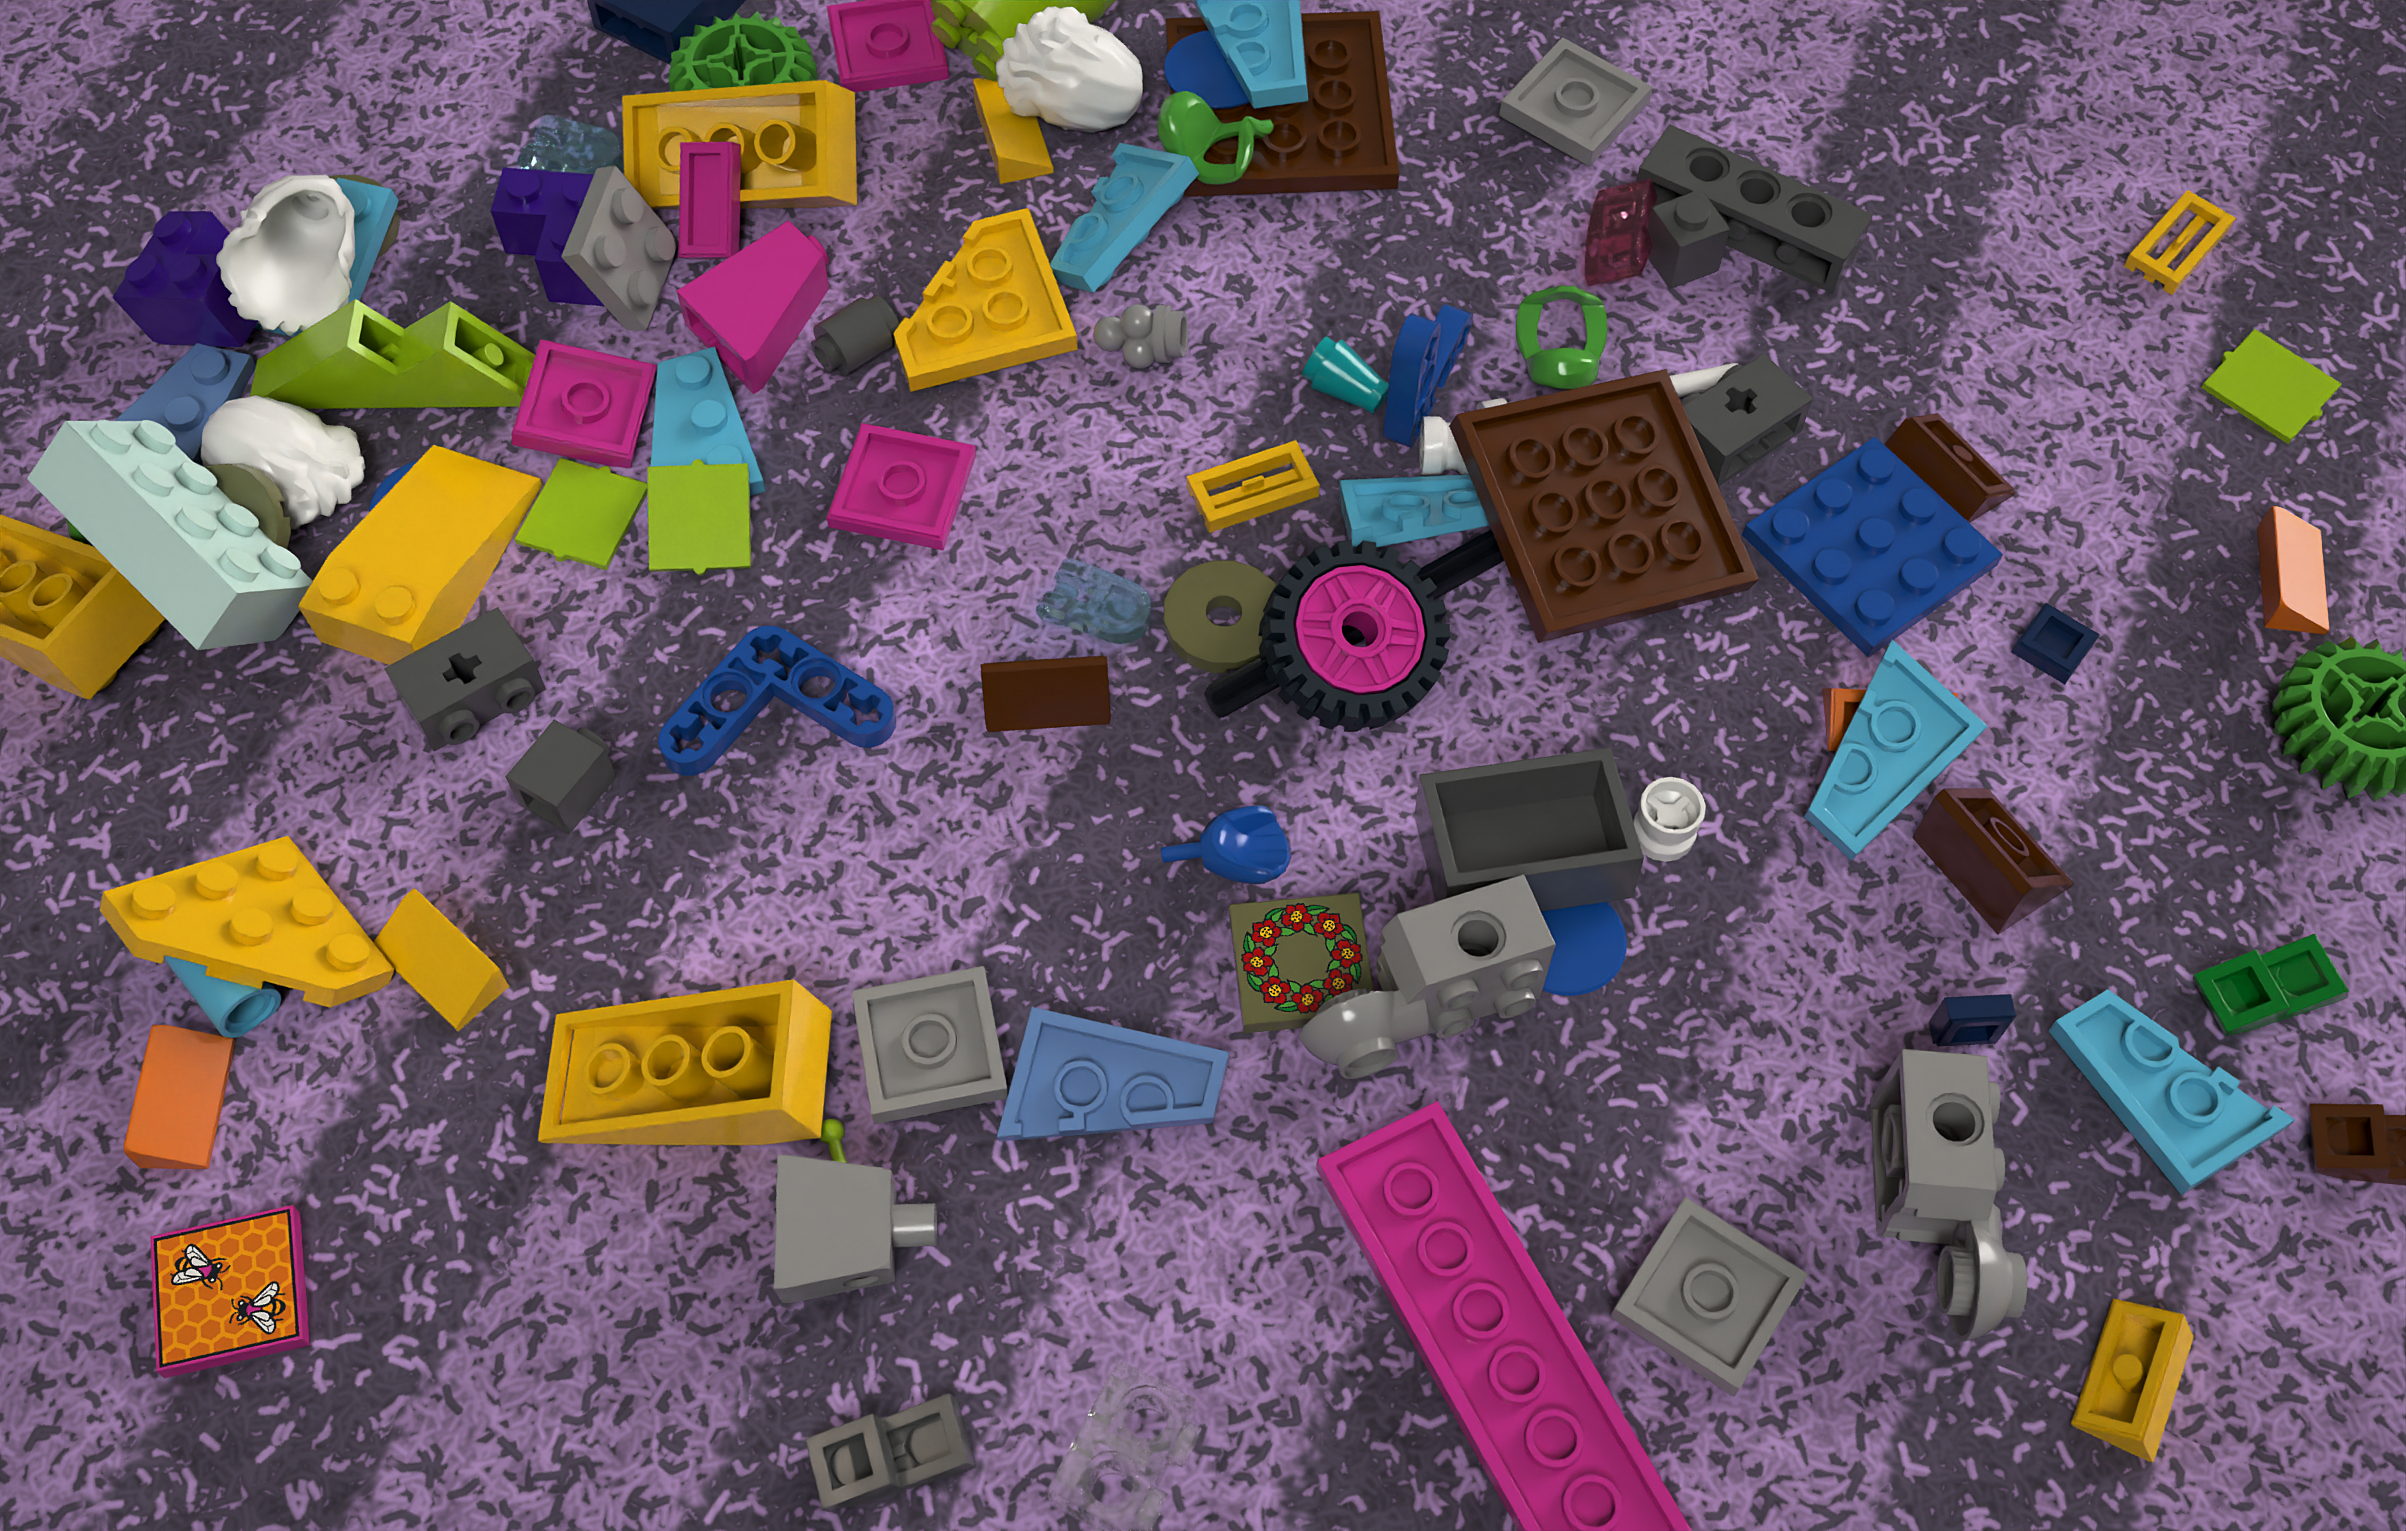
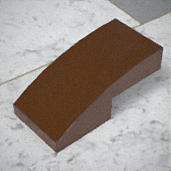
M2309 1103L2308 1116L2315 1173L2339 1179L2406 1186V1115H2384L2383 1104Z

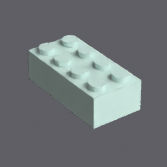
M150 420L65 421L27 479L196 650L275 641L285 632L300 611L298 605L313 581L300 569L301 563L294 554L276 545L258 528V519L249 510L233 503L216 486L217 479L208 469L194 463L175 445V437L168 429Z

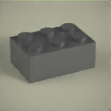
M1611 747L1419 775L1414 817L1435 902L1523 874L1540 911L1633 898L1644 856Z

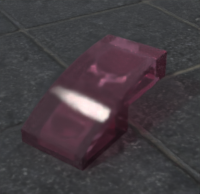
M1651 178L1598 191L1590 216L1586 240L1584 277L1588 286L1642 275L1653 248L1647 223L1651 209L1655 206L1658 199Z

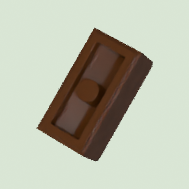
M1938 413L1905 418L1885 443L1889 450L1969 523L2011 498L2016 493L2014 488Z
M1107 656L980 664L985 725L988 732L1106 725L1111 721Z

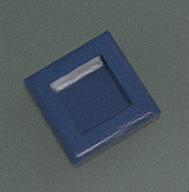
M2045 603L2018 639L2011 653L2065 685L2093 647L2100 634Z
M2011 994L1944 997L1928 1022L1932 1042L1937 1047L1996 1044L2016 1017V1012Z

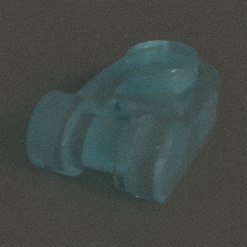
M544 115L534 129L535 141L527 143L517 158L518 164L522 169L595 174L597 168L616 165L621 171L624 164L619 140L613 132L554 115Z
M1073 558L1063 560L1054 577L1057 583L1054 590L1045 592L1036 607V613L1043 621L1061 628L1069 626L1115 644L1132 643L1141 638L1149 629L1151 622L1150 597L1142 586ZM1086 593L1092 595L1088 603L1077 600L1078 595L1083 596Z

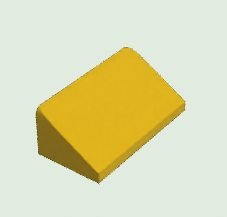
M982 78L973 79L975 106L1000 184L1054 173L1037 117L1013 114L1004 96L1003 88H999L998 82Z
M415 888L403 897L373 942L394 968V971L457 1031L461 1030L509 987L497 965Z
M2113 1298L2071 1425L2146 1461L2154 1463L2194 1338L2185 1315Z

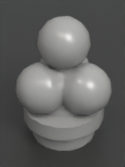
M1135 304L1124 310L1121 319L1108 316L1097 321L1094 326L1093 337L1095 343L1102 350L1112 352L1122 348L1123 358L1126 363L1133 368L1142 369L1149 367L1155 360L1157 363H1170L1173 357L1186 356L1189 337L1188 319L1185 311H1173L1171 305H1157L1153 314L1152 310L1147 306Z

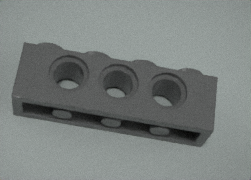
M1671 124L1668 125L1640 165L1631 203L1651 211L1653 206L1702 189L1730 228L1726 246L1831 294L1835 292L1861 251L1873 214L1859 209L1850 203L1841 201Z

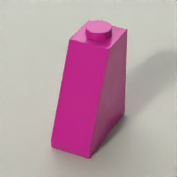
M788 220L676 291L685 325L707 348L715 347L719 360L753 394L764 388L830 289L826 272L829 258L825 249L814 236L809 235L805 237Z

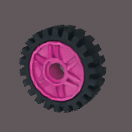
M1351 540L1338 541L1331 548L1323 545L1314 549L1307 557L1303 556L1284 574L1272 591L1264 607V615L1259 625L1258 636H1262V642L1259 646L1261 661L1267 660L1269 666L1265 674L1270 684L1277 682L1281 687L1278 696L1286 705L1291 701L1296 703L1300 707L1297 714L1306 720L1315 716L1321 719L1319 726L1332 730L1340 725L1344 726V732H1358L1364 727H1369L1370 730L1382 727L1392 720H1397L1414 708L1431 690L1441 675L1439 671L1446 663L1449 649L1444 647L1450 639V624H1443L1442 622L1443 617L1447 613L1444 601L1434 600L1432 595L1437 590V587L1430 577L1422 582L1417 576L1421 569L1419 565L1412 559L1405 565L1397 560L1400 555L1399 551L1387 547L1383 552L1376 551V542L1364 540L1357 547L1352 546ZM1349 625L1360 630L1365 637L1366 647L1359 648L1347 642L1342 633V626Z

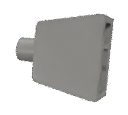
M777 1155L774 1290L782 1303H794L895 1282L896 1247L936 1246V1204L896 1205V1184L891 1170L882 1167L793 1155Z

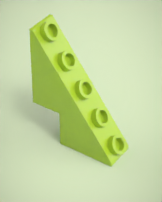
M354 299L257 359L250 396L268 397L280 402L300 406L304 409L520 407L535 354L451 301L404 329L362 302Z

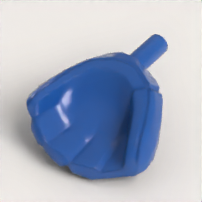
M1261 805L1234 808L1218 814L1204 828L1199 842L1161 847L1163 863L1202 858L1204 867L1210 872L1230 881L1244 884H1265L1277 879L1286 872L1292 858L1290 845L1277 822L1275 814L1268 807Z

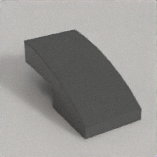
M950 1393L885 1418H880L872 1413L806 1438L822 1510L827 1512L863 1504L976 1468L958 1398Z

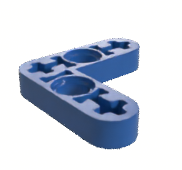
M1444 304L1435 321L1413 313L1407 316L1398 335L1392 356L1383 438L1410 448L1414 447L1420 435L1422 416L1430 415L1437 401L1436 398H1433L1437 386L1440 388L1444 387L1467 341L1473 321L1472 313Z
M761 626L746 634L669 718L659 732L658 745L666 766L672 772L682 776H694L703 773L715 764L772 698L776 696L847 742L858 747L872 748L883 744L892 736L896 727L894 706L890 696L882 689L795 635L777 626ZM778 648L781 661L784 665L791 668L788 677L786 676L784 666L773 659L767 658L759 664L757 653L760 650L771 653ZM816 676L827 677L835 683L833 690L825 697L809 698L801 693L803 684ZM727 690H738L747 696L743 706L732 712H721L713 707V701L716 696ZM847 693L851 706L858 711L868 714L874 708L877 709L879 721L874 723L873 721L865 720L860 726L857 725L854 711L843 703ZM700 714L708 721L704 728L699 717ZM698 735L701 745L699 750L695 751L691 748H686L681 753L679 752L676 744L678 740L682 738L690 742Z

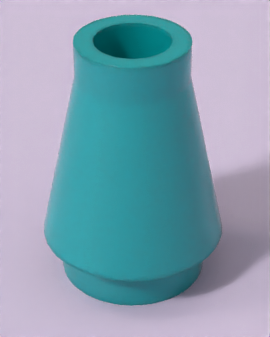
M1326 336L1315 348L1302 372V376L1312 382L1311 389L1363 408L1372 415L1375 414L1388 396L1389 383L1383 380L1343 339L1335 342Z

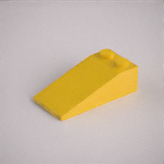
M827 80L622 96L624 176L651 209H679L680 142H734L741 145L740 209L857 206L855 92Z
M433 445L330 553L299 603L300 611L318 640L322 643L391 665L460 628L543 485L540 478Z
M0 514V656L52 686L90 701L98 691L107 687L114 680L117 670L141 645L147 643L156 635L159 625L166 618L95 547Z
M792 979L556 1014L538 1141L541 1143L767 1145L821 1138L832 1010ZM573 1030H574L573 1041H572V1048H571V1055H570V1062H569V1069H568V1075H567V1068H568V1061H569V1054H570L572 1033H573Z

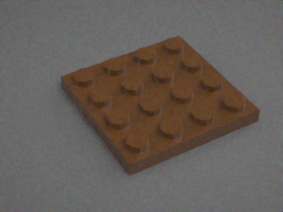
M1380 11L1301 13L1309 101L1253 108L1250 102L1232 108H1211L1221 123L1242 121L1246 116H1251L1257 120L1270 119L1274 128L1265 138H1253L1254 147L1251 162L1245 173L1238 180L1226 184H1206L1195 178L1184 190L1183 197L1398 189L1400 173ZM1201 17L1166 18L1167 54L1183 38L1208 30ZM1170 88V95H1171V94H1173V93H1175V92ZM1239 136L1216 142L1207 150L1203 159L1211 164H1235Z
M1667 369L1460 413L1455 416L1449 425L1538 643L1749 590L1759 580Z

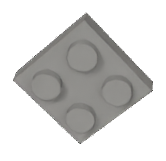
M1562 37L1502 99L1499 116L1590 167L1649 104L1653 87Z
M612 165L596 169L561 257L626 330L642 331L648 328L679 241L617 166Z
M984 966L852 991L867 1091L874 1124L1007 1099V1084Z
M1684 1197L1610 1317L1735 1397L1807 1278L1808 1273L1692 1200Z

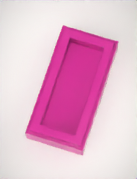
M680 142L679 258L726 260L739 252L740 144L734 142Z

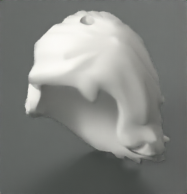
M1056 6L1046 7L1042 12L1035 13L1028 24L1019 23L1016 27L1015 37L1007 38L1002 43L1004 54L996 62V78L999 88H1003L1004 96L1013 114L1040 116L1047 123L1061 126L1064 130L1094 133L1126 123L1140 106L1143 93V74L1139 60L1112 33L1099 26L1089 24L1085 13L1080 14L1072 6L1062 9Z
M287 175L265 185L254 197L248 208L240 212L242 216L241 226L235 228L226 237L223 249L216 255V263L221 269V279L225 287L232 293L228 300L232 306L237 308L239 316L245 320L258 321L264 330H275L279 327L291 336L298 328L304 331L348 304L350 288H352L349 271L355 259V211L349 199L343 194L340 185L327 175Z
M257 395L229 400L209 417L202 432L201 459L203 460V466L243 463L263 471L280 489L285 502H280L283 508V515L290 518L291 529H297L301 525L313 522L320 514L330 517L334 513L336 504H345L351 500V489L361 484L364 479V458L360 454L356 432L345 426L325 425L318 415L290 403Z

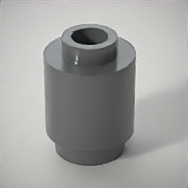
M874 295L869 299L859 297L814 326L815 340L811 342V347L817 360L827 371L831 372L837 369L842 375L847 376L891 348L894 339L893 333L900 324L891 307L880 296Z

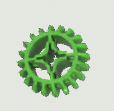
M736 11L733 19L722 21L714 15L712 26L695 25L693 37L686 36L680 38L679 50L671 53L672 61L670 63L671 68L669 69L670 76L668 77L671 92L815 81L818 79V73L807 39H801L795 26L785 27L782 25L779 16L765 22L758 11L751 18H741Z
M2352 636L2345 641H2341L2338 646L2327 640L2323 645L2317 646L2314 652L2308 650L2305 655H2301L2291 667V671L2288 670L2280 680L2279 688L2276 691L2278 695L2273 700V707L2270 711L2279 717L2275 722L2273 734L2289 738L2284 744L2283 755L2302 754L2305 758L2301 764L2300 775L2311 772L2314 768L2325 774L2322 778V790L2340 781L2344 783L2343 787L2347 799L2359 795L2365 789L2373 802L2381 797H2385L2389 792L2397 798L2406 793V662L2402 660L2403 647L2389 654L2383 652L2378 639L2367 643L2363 648ZM2371 712L2374 713V715H2373L2372 717H2369V716L2367 715V714H2369V713H2371ZM2355 717L2360 719L2358 722L2353 721Z

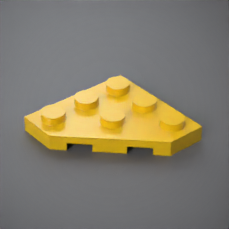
M1029 208L973 221L963 235V245L951 262L945 261L923 291V301L910 319L905 317L893 333L895 348L910 392L1078 350L1077 334Z
M289 836L116 887L102 893L100 912L132 955L144 960L163 964L166 956L207 966L205 975L258 989H262L264 981L304 991L303 1001L329 1008L381 990L391 982L394 972L391 964Z

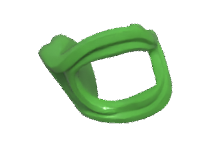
M1189 91L1176 92L1168 96L1160 108L1157 119L1158 137L1164 149L1169 153L1189 156L1199 172L1196 179L1206 184H1226L1238 180L1245 173L1251 162L1254 147L1253 138H1265L1274 128L1270 119L1257 120L1251 116H1246L1242 121L1221 123L1210 106L1200 96ZM1239 136L1235 164H1211L1203 159L1207 150L1216 142Z
M1560 285L1536 291L1525 297L1520 303L1517 312L1516 341L1526 362L1531 380L1540 385L1559 389H1576L1589 386L1595 382L1599 371V359L1607 340V316L1603 302L1594 294L1573 285ZM1559 299H1569L1581 305L1587 331L1584 350L1556 348L1543 351L1540 348L1537 340V328L1544 304Z

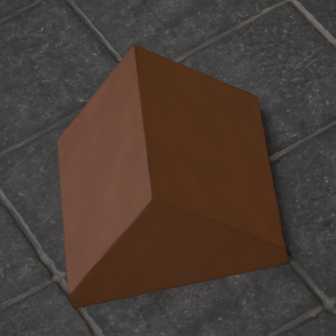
M1944 788L1934 797L1912 837L1997 935L2074 885L2071 879L1988 788Z

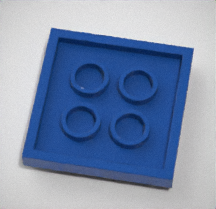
M1873 437L1748 522L1742 534L1758 552L1868 658L1996 567L2003 556L1992 543L1876 437Z

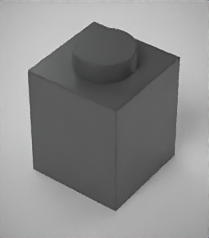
M1700 189L1652 207L1642 251L1668 288L1672 289L1719 271L1730 228L1703 190Z
M555 719L505 776L521 807L569 835L617 778L608 757L609 747L599 736L583 727L574 731Z

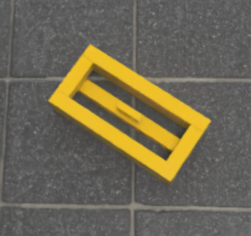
M2187 190L2129 254L2124 267L2132 272L2136 268L2145 273L2144 279L2152 284L2158 280L2165 285L2163 290L2173 295L2229 232L2236 218ZM2188 210L2197 214L2158 260L2149 256ZM2208 221L2215 226L2175 271L2168 267Z
M1296 440L1188 475L1186 484L1190 496H1193L1195 499V506L1199 514H1202L1204 518V524L1209 533L1318 497L1320 487ZM1288 464H1292L1294 469L1267 478L1261 475L1245 480L1240 487L1210 497L1207 492Z

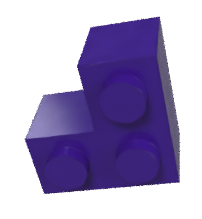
M503 167L490 211L504 252L506 254L535 256V263L548 302L604 306L561 257L594 174Z
M168 211L154 226V234L139 257L127 267L125 278L112 298L153 342L164 345L195 346L199 343L206 346L243 347L258 321L245 320L239 316L237 308L232 306L228 300L232 293L225 287L221 279V269L216 263V255L223 249L224 240L230 233L211 211Z

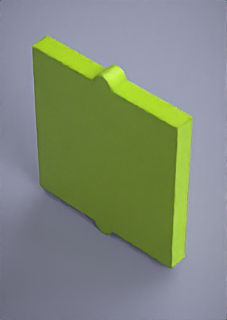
M2254 329L2233 352L2226 351L2221 358L2222 364L2203 383L2201 388L2289 444L2310 420L2317 421L2323 414L2321 408L2342 384L2257 329Z
M560 458L514 540L516 544L553 554L558 562L570 559L607 570L648 494V483L612 473L608 466H602L600 469Z
M695 459L691 465L647 467L650 572L694 571L697 575L702 576L707 570L751 568L750 480L748 463L704 465L702 460Z

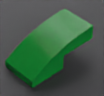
M2315 933L2262 955L2259 954L2257 949L2198 972L2192 978L2225 1037L2248 1032L2344 1000L2349 992Z

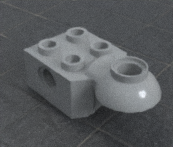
M1523 874L1397 914L1381 929L1382 934L1380 938L1383 945L1380 946L1382 951L1377 958L1375 966L1378 970L1376 976L1383 991L1359 988L1329 999L1318 1008L1316 1016L1303 1026L1299 1038L1303 1046L1313 1056L1326 1063L1338 1066L1343 1078L1357 1079L1379 1072L1391 1065L1399 1056L1395 1045L1434 1032L1438 1038H1450L1468 1030L1474 1024L1475 1019L1496 1012L1500 1018H1511L1530 1010L1536 1004V1000L1541 997L1556 944L1525 875Z
M1902 1049L1870 1099L1876 1232L1882 1237L1896 1238L1903 1241L1950 1244V1246L1947 1245L1942 1249L1938 1262V1303L1941 1312L1950 1315L1956 1337L1961 1342L1968 1341L1989 1333L2004 1318H2019L2024 1311L2027 1297L2026 1264L2020 1253L2006 1252L2003 1248L2000 1209L1994 1204L1996 1192L2001 1190L2005 1176L2004 1153L2001 1148H1994L1992 1124L1996 1123L1999 1115L2000 1090L1997 1082L1989 1081L1987 1056Z

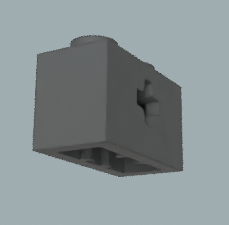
M1762 354L1744 367L1741 364L1731 367L1724 373L1716 385L1701 395L1697 392L1688 395L1681 403L1719 487L1802 431L1813 398L1767 355Z
M498 607L384 668L399 698L434 752L447 744L457 745L466 742L476 734L479 727L503 713L512 714L525 709L533 702L536 695L546 690L534 659Z

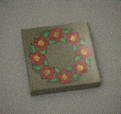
M1359 893L1229 904V920L1243 1034L1303 1028L1305 1024L1316 1016L1318 1008L1329 999L1359 988L1373 990Z

